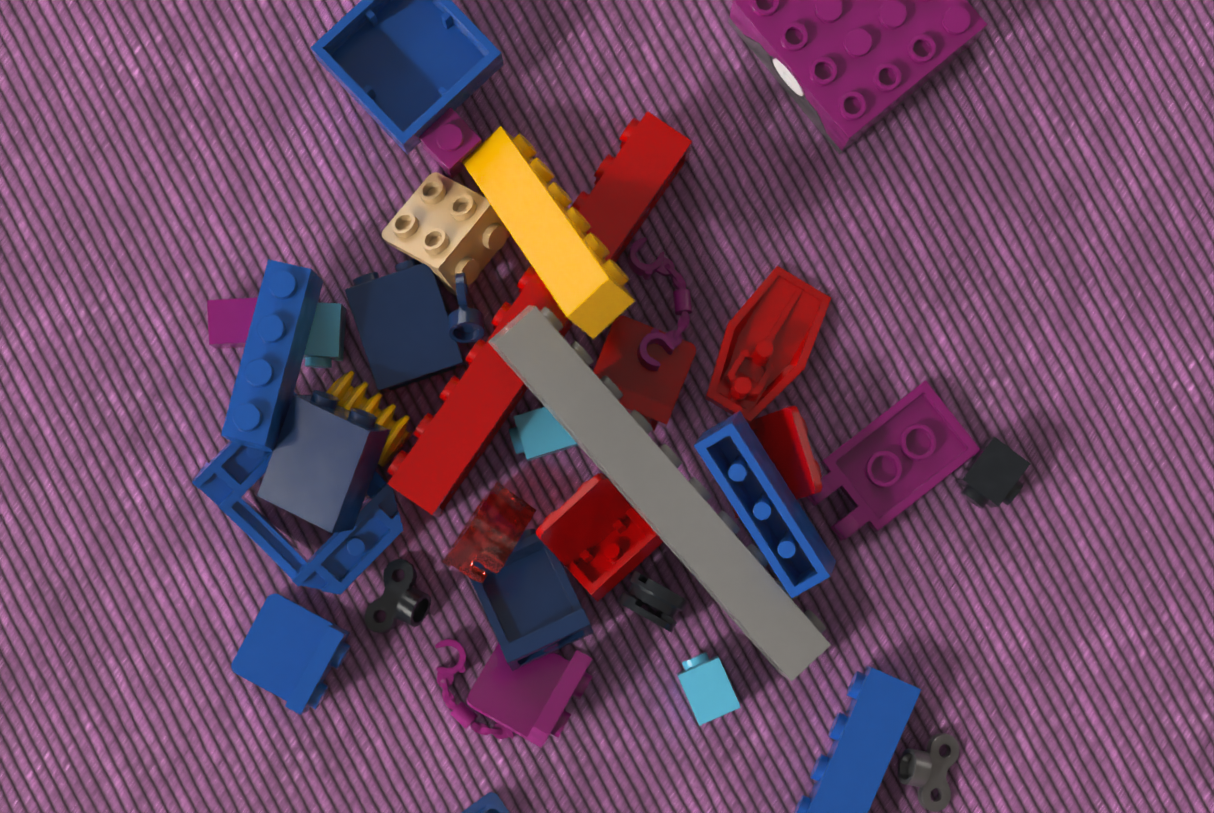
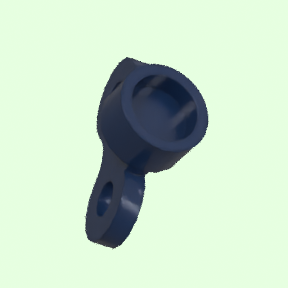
M456 273L455 283L459 309L451 312L448 316L449 336L457 342L471 343L478 341L485 334L484 316L479 310L473 309L465 273Z

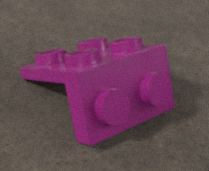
M498 643L467 696V704L474 710L542 748L550 734L558 738L571 716V713L565 711L564 708L571 696L580 700L593 677L585 671L593 658L576 650L571 661H568L552 652L512 671Z

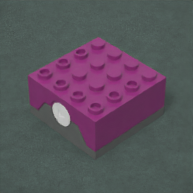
M733 0L728 20L732 28L839 155L973 46L988 25L967 0Z

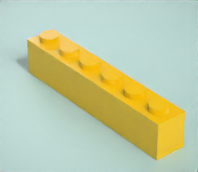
M500 126L462 163L566 317L594 339L635 301L624 286L629 281V278L611 259L605 260V257L610 252L593 233H586L591 227L587 220L574 207L570 209L567 207L573 202L572 199L556 182L550 183L555 176L538 157L532 158L537 154V151L531 143L520 133L515 138L512 137Z

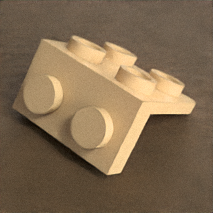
M437 172L431 173L382 231V238L387 244L429 266L446 290L456 296V273H465L467 286L469 287L511 235L486 197Z

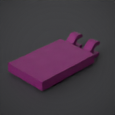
M925 380L823 459L820 463L828 473L821 478L822 491L806 498L815 506L840 487L855 509L830 527L840 541L846 540L866 523L869 524L874 532H877L981 449Z

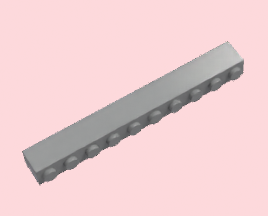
M528 305L491 338L488 343L779 674L792 682L831 645L821 634L826 630L825 625L811 610L807 609L804 613L793 602L798 595L791 598L779 578L773 579L765 569L769 562L752 543L745 547L736 536L740 528L734 520L723 510L717 514L707 503L711 498L707 489L695 477H692L689 481L678 470V467L682 464L679 457L665 443L660 447L657 446L648 435L653 428L637 410L634 409L629 413L618 401L623 396L619 388L606 375L601 379L596 376L589 367L593 359L586 350L576 341L569 345L559 331L563 328V325L547 307L539 310L536 306Z

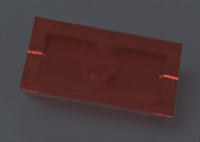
M496 482L477 505L442 562L448 567L454 566L472 580L483 583L487 578V574L482 569L477 568L473 562H479L486 569L497 574L504 566L537 510Z

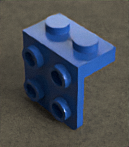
M274 593L269 595L234 657L231 668L237 675L287 701L285 707L302 715L308 712L310 707L316 710L329 688V685L323 682L331 667L338 670L351 647L345 643L350 632L290 599Z

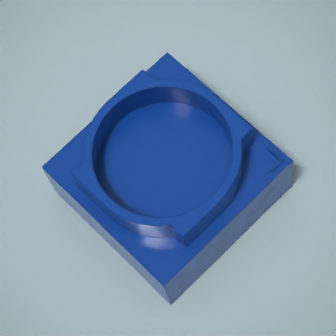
M361 0L310 47L316 59L406 154L410 153L420 143L418 137L447 110L452 108L455 111L504 65L502 53L452 0Z

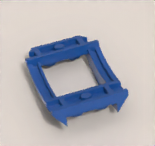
M230 441L209 463H205L192 483L216 503L233 522L263 549L298 587L321 589L323 592L341 595L403 531L394 489L375 471L367 491L369 498L362 504L353 530L334 533L307 559L243 496L266 472L273 452L238 445Z

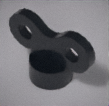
M396 559L388 563L384 569V593L378 600H375L367 607L364 615L367 627L373 632L388 633L397 624V619L410 626L417 627L427 616L431 605V597L429 594L412 587L416 582L417 573L414 565L409 561ZM399 570H403L404 579L397 582L395 579L396 573ZM384 610L386 618L383 622L379 623L377 621V614Z

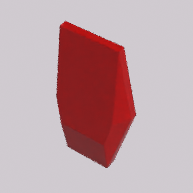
M776 266L727 324L705 399L731 415L741 411L748 424H750L805 369L831 297L781 267Z

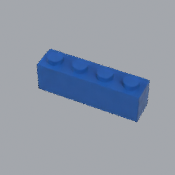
M268 259L221 436L235 444L273 452L294 395L323 285V280L312 269Z
M741 411L703 432L694 444V447L790 597L794 598L831 577L836 560Z
M866 666L863 673L856 671L846 694L852 698L846 714L839 712L835 717L828 737L834 739L827 756L821 753L817 758L810 776L811 779L816 780L809 797L801 796L794 813H868L922 689L870 666Z

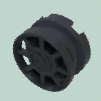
M634 571L629 579L632 584L628 592H622L617 602L672 633L677 624L675 617L678 611H684L689 601L641 573ZM645 604L654 609L656 613L652 614L641 607Z

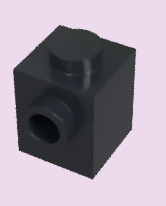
M992 437L985 441L980 448L981 450L976 453L956 480L957 483L964 487L961 494L981 509L986 504L991 508L999 507L1002 502L1008 506L1022 489L1024 484L1018 480L1031 464L999 439Z

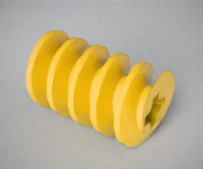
M351 370L338 378L326 393L339 399L338 405L349 411L351 408H357L377 417L376 424L390 430L378 462L380 466L384 467L411 436L413 431L408 432L406 430L410 417L405 415L399 420L394 421L392 418L397 406L391 404L383 410L379 409L378 407L383 395L379 392L367 399L365 394L369 383L365 381L355 388L352 387L351 383L355 372Z

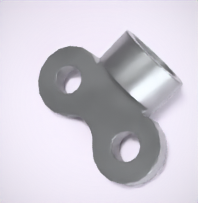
M938 733L929 740L926 747L927 752L910 748L906 749L901 754L898 762L899 781L905 785L920 787L918 790L919 803L923 808L932 812H939L949 804L951 790L947 783L946 775L948 769L956 762L959 756L958 741L953 736L945 733ZM945 744L947 752L941 757L939 748ZM936 788L938 790V797L932 801L930 794Z

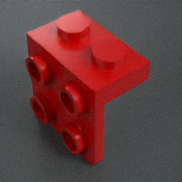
M620 315L613 321L593 372L599 379L606 375L623 394L618 401L629 413L634 409L637 410L651 425L652 431H655L657 425L666 428L695 357L696 347L693 343L682 339L681 344L669 355L662 346L650 344L646 347L647 354L661 365L658 371L648 370L639 362L637 351L642 339L651 333L654 327ZM659 330V333L666 334V332Z
M793 405L754 419L749 424L796 499L822 491L821 469L818 462L814 459L809 444L807 424L796 406ZM733 508L735 518H739L737 512Z
M598 473L590 480L581 484L577 492L561 507L551 512L536 530V536L563 563L597 602L663 543L662 539L631 507L603 473Z

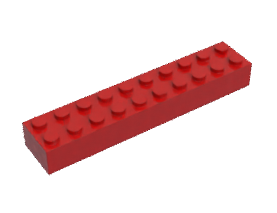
M649 111L646 112L641 121L635 117L630 121L619 139L622 141L619 146L621 150L615 158L610 154L604 158L594 174V177H596L595 187L591 193L588 194L582 191L571 206L590 224L591 227L586 233H593L610 252L605 257L606 261L611 259L615 263L617 262L690 155L692 141ZM532 265L525 271L517 284V287L520 288L518 291L520 294L512 305L505 301L492 319L491 324L494 325L493 329L495 330L489 339L485 342L480 338L468 353L465 361L468 362L469 367L461 379L454 375L442 390L439 398L444 403L436 415L433 416L428 412L415 429L413 435L418 438L409 453L401 450L387 470V473L392 475L387 484L433 516L439 517L528 390L524 382L488 341L528 305L536 306L539 310L547 307L562 323L563 328L559 333L563 338L574 324L566 317Z

